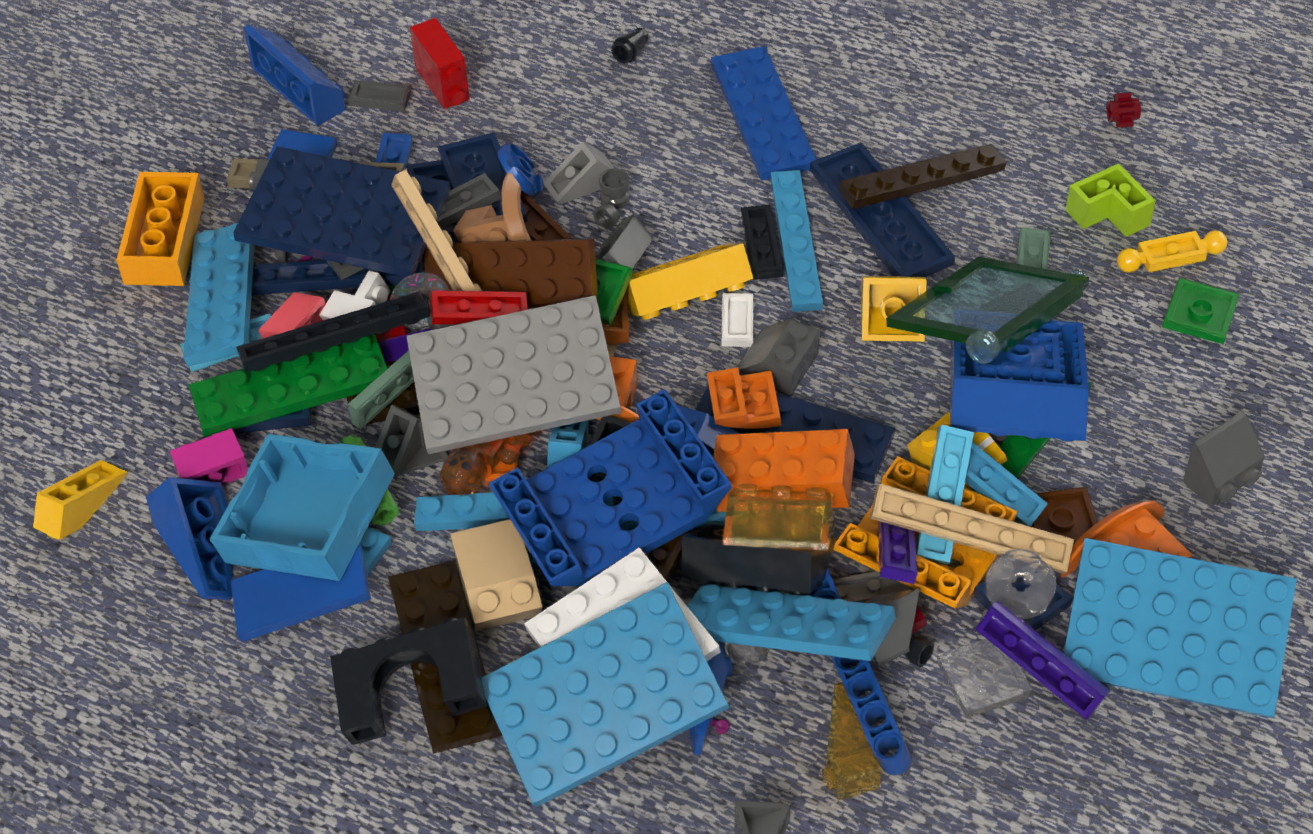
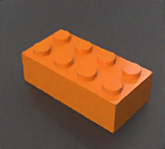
M848 429L717 435L713 458L732 485V488L716 507L717 512L850 507L855 452Z

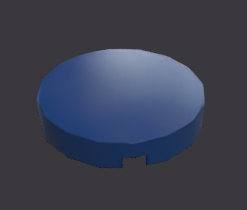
M509 142L502 145L498 149L497 154L506 173L514 176L524 193L535 196L541 192L544 187L543 179L539 174L535 176L532 170L535 168L532 160L517 145H510Z

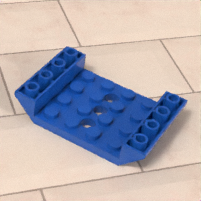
M665 389L636 404L639 415L637 421L536 475L525 479L517 467L488 483L551 586H582L637 548H640L644 554L651 552L704 523L732 488L728 478ZM602 472L606 474V477L600 482L589 480L594 473ZM612 496L622 498V501L616 506L605 504L606 500ZM634 520L638 522V526L633 530L626 531L621 529L622 524L626 521Z

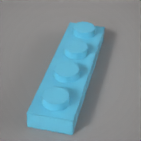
M940 425L925 497L961 506L974 432ZM918 533L916 554L929 561L948 565L951 560L954 542Z

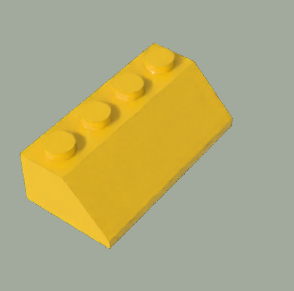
M725 243L633 273L627 287V307L632 316H642L643 320H647L661 315L659 310L669 306L671 310H677L689 306L688 300L699 297L700 301L714 298L717 296L716 291L727 288L728 292L744 288L745 281L754 279L744 244Z

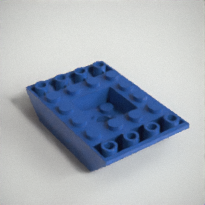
M954 313L952 324L994 333L1014 317ZM1050 320L1007 352L1001 351L999 341L972 336L971 343L973 344L970 345L951 340L950 427L971 432L992 433L996 436L1018 435L1031 439L1043 437L1060 439L1066 442L1075 440L1086 441L1089 384L1083 323Z

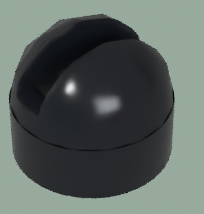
M914 637L910 640V652L904 655L910 663L923 667L932 656L934 644L923 637Z

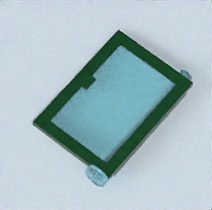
M977 257L886 318L887 327L966 343L969 356L978 363L986 364L995 359L1000 351H1009L1081 298L1083 290L1089 286V277H1085L1084 273L1077 269L1064 273Z

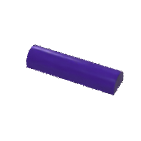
M996 601L975 628L976 631L1086 720L1110 692V690L999 601Z

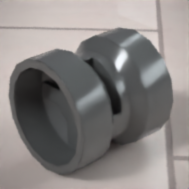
M616 168L604 171L599 178L601 203L614 204L616 209L625 207L630 200L628 174Z

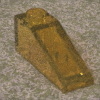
M842 682L836 683L834 686L826 768L822 769L826 788L828 790L834 789L838 801L879 789L881 777L879 765Z

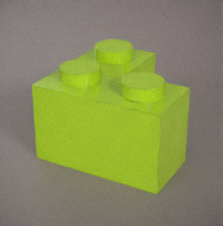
M1118 163L1070 185L1065 211L1082 229L1108 218L1127 237L1151 225L1156 200Z

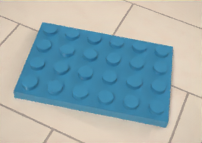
M1085 538L1063 653L1101 684L1273 719L1276 712L1297 579Z
M668 583L482 677L486 700L531 802L535 807L560 796L730 708Z

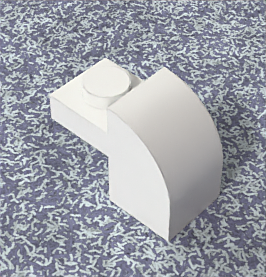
M368 271L355 295L334 290L319 316L324 321L386 302L391 290L379 273Z

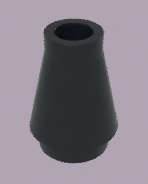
M636 28L634 31L615 39L611 48L613 57L620 63L633 62L644 43L648 41L647 32L642 28Z

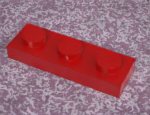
M431 291L430 294L432 324L459 325L528 310L526 292Z

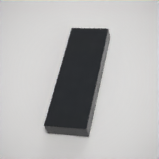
M771 205L741 207V218L753 280L783 277V266Z

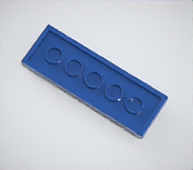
M762 46L711 57V66L760 180L770 179V172L792 170L804 172L810 170V162L815 161L816 157L766 47Z

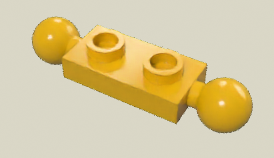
M1217 230L1208 232L1203 239H1200L1196 231L1139 242L1137 251L1127 248L1118 254L1117 265L1123 272L1127 273L1136 271L1141 264L1145 265L1148 273L1206 261L1208 253L1212 255L1222 253L1226 249L1228 242L1225 234Z

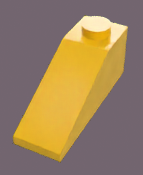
M99 460L38 492L33 528L58 540L81 529L127 476V471Z

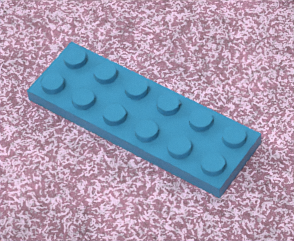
M238 223L215 230H206L194 235L183 359L188 367L238 355L236 347L249 343L255 245L235 241L233 232Z
M702 584L687 605L717 642L865 661L872 660L896 619L894 606L851 602L842 599L816 598L809 595L799 596L781 594L779 592H764L747 588L721 587L713 584Z

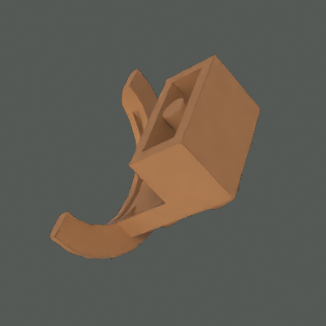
M507 173L503 180V215L497 216L492 205L465 211L453 230L458 242L531 240L521 212V186L512 174Z

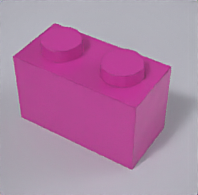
M232 428L170 450L179 478L221 482L224 485L247 475L248 468L245 456Z

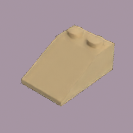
M510 519L450 533L474 632L533 618L542 612L541 599L524 541Z

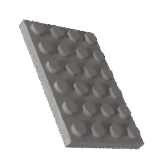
M596 295L407 335L428 454L621 413Z

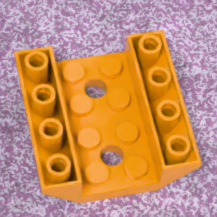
M897 456L882 477L881 484L926 496L930 471ZM964 487L960 507L1012 522L1015 521L1018 511ZM870 508L858 526L852 523L848 524L836 541L833 550L880 572L878 521L869 518ZM915 531V545L917 544V538H918V533H919V532H916V531ZM954 543L951 559L959 561L962 564L961 566L950 567L945 564L929 561L916 554L917 576L915 583H901L913 589L920 588V592L957 609L969 604L973 598L974 587L984 581L999 555Z

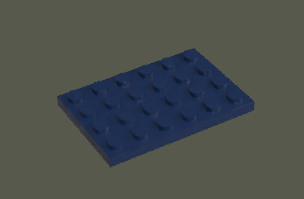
M278 146L233 232L235 241L413 278L427 246L391 185L394 176L400 173L399 171ZM409 174L410 177L417 179L422 189V198L426 204L430 203L439 218L450 192V182Z

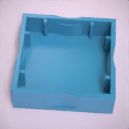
M268 434L247 471L242 487L230 501L211 535L210 541L224 562L228 564L340 581L395 473L380 448L342 443L321 444L303 438Z

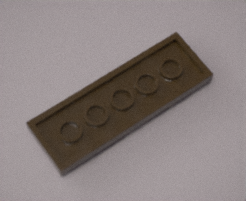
M454 561L388 576L402 635L408 634L413 629H426L440 625L448 619L464 617L473 630ZM476 640L482 677L486 676V672L484 669V665ZM418 662L410 664L433 754L502 736L489 704L488 707L453 716L444 703L438 668L428 663Z

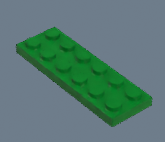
M372 334L362 337L353 343H342L332 346L323 352H313L300 356L294 361H283L273 364L261 371L245 373L243 368L188 385L204 438L231 428L235 430L359 394L385 372L387 366L376 337Z

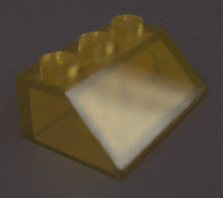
M740 484L738 488H733L728 496L723 545L828 550L834 534L835 493H827V489L822 487L806 488V491H792L790 486L777 485L773 486L772 490L758 489V485Z

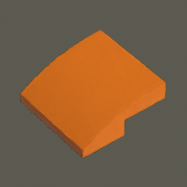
M738 367L707 373L716 425L744 429L782 426L771 370L742 376L739 374Z

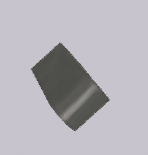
M632 214L615 227L596 253L595 259L628 266L633 269L652 242L653 236L635 214Z

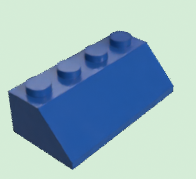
M249 24L243 27L252 68L313 123L320 126L346 110L344 104L345 93L342 87L328 79L322 69H317L313 66L307 56L297 52L288 40L285 41L275 32Z

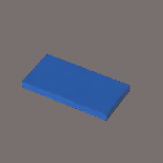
M361 542L340 581L265 569L230 580L237 636L242 642L371 599Z

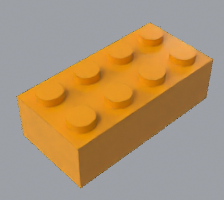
M139 172L116 259L124 285L184 286L194 245V235L197 233L205 199L199 173Z

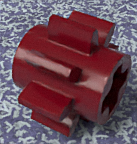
M1131 92L1113 94L1114 100L1107 101L1106 104L1108 121L1110 123L1116 122V128L1133 127V120H1139L1141 116L1139 99L1131 98Z

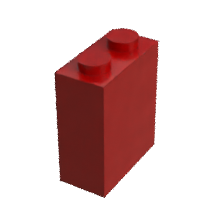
M436 17L411 26L410 33L415 68L441 106L446 109L470 100L465 57Z

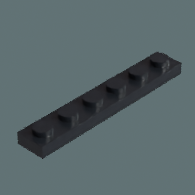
M417 292L237 346L236 348L245 373L261 371L270 365L283 361H294L298 357L309 353L323 352L332 346L342 343H353L362 337L375 333L382 334L401 325L415 324L421 319L430 316L421 294Z

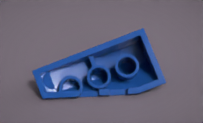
M169 477L146 496L154 526L202 599L228 600L232 598L230 581L232 580V564L224 562L210 541L211 535L228 507L221 482Z

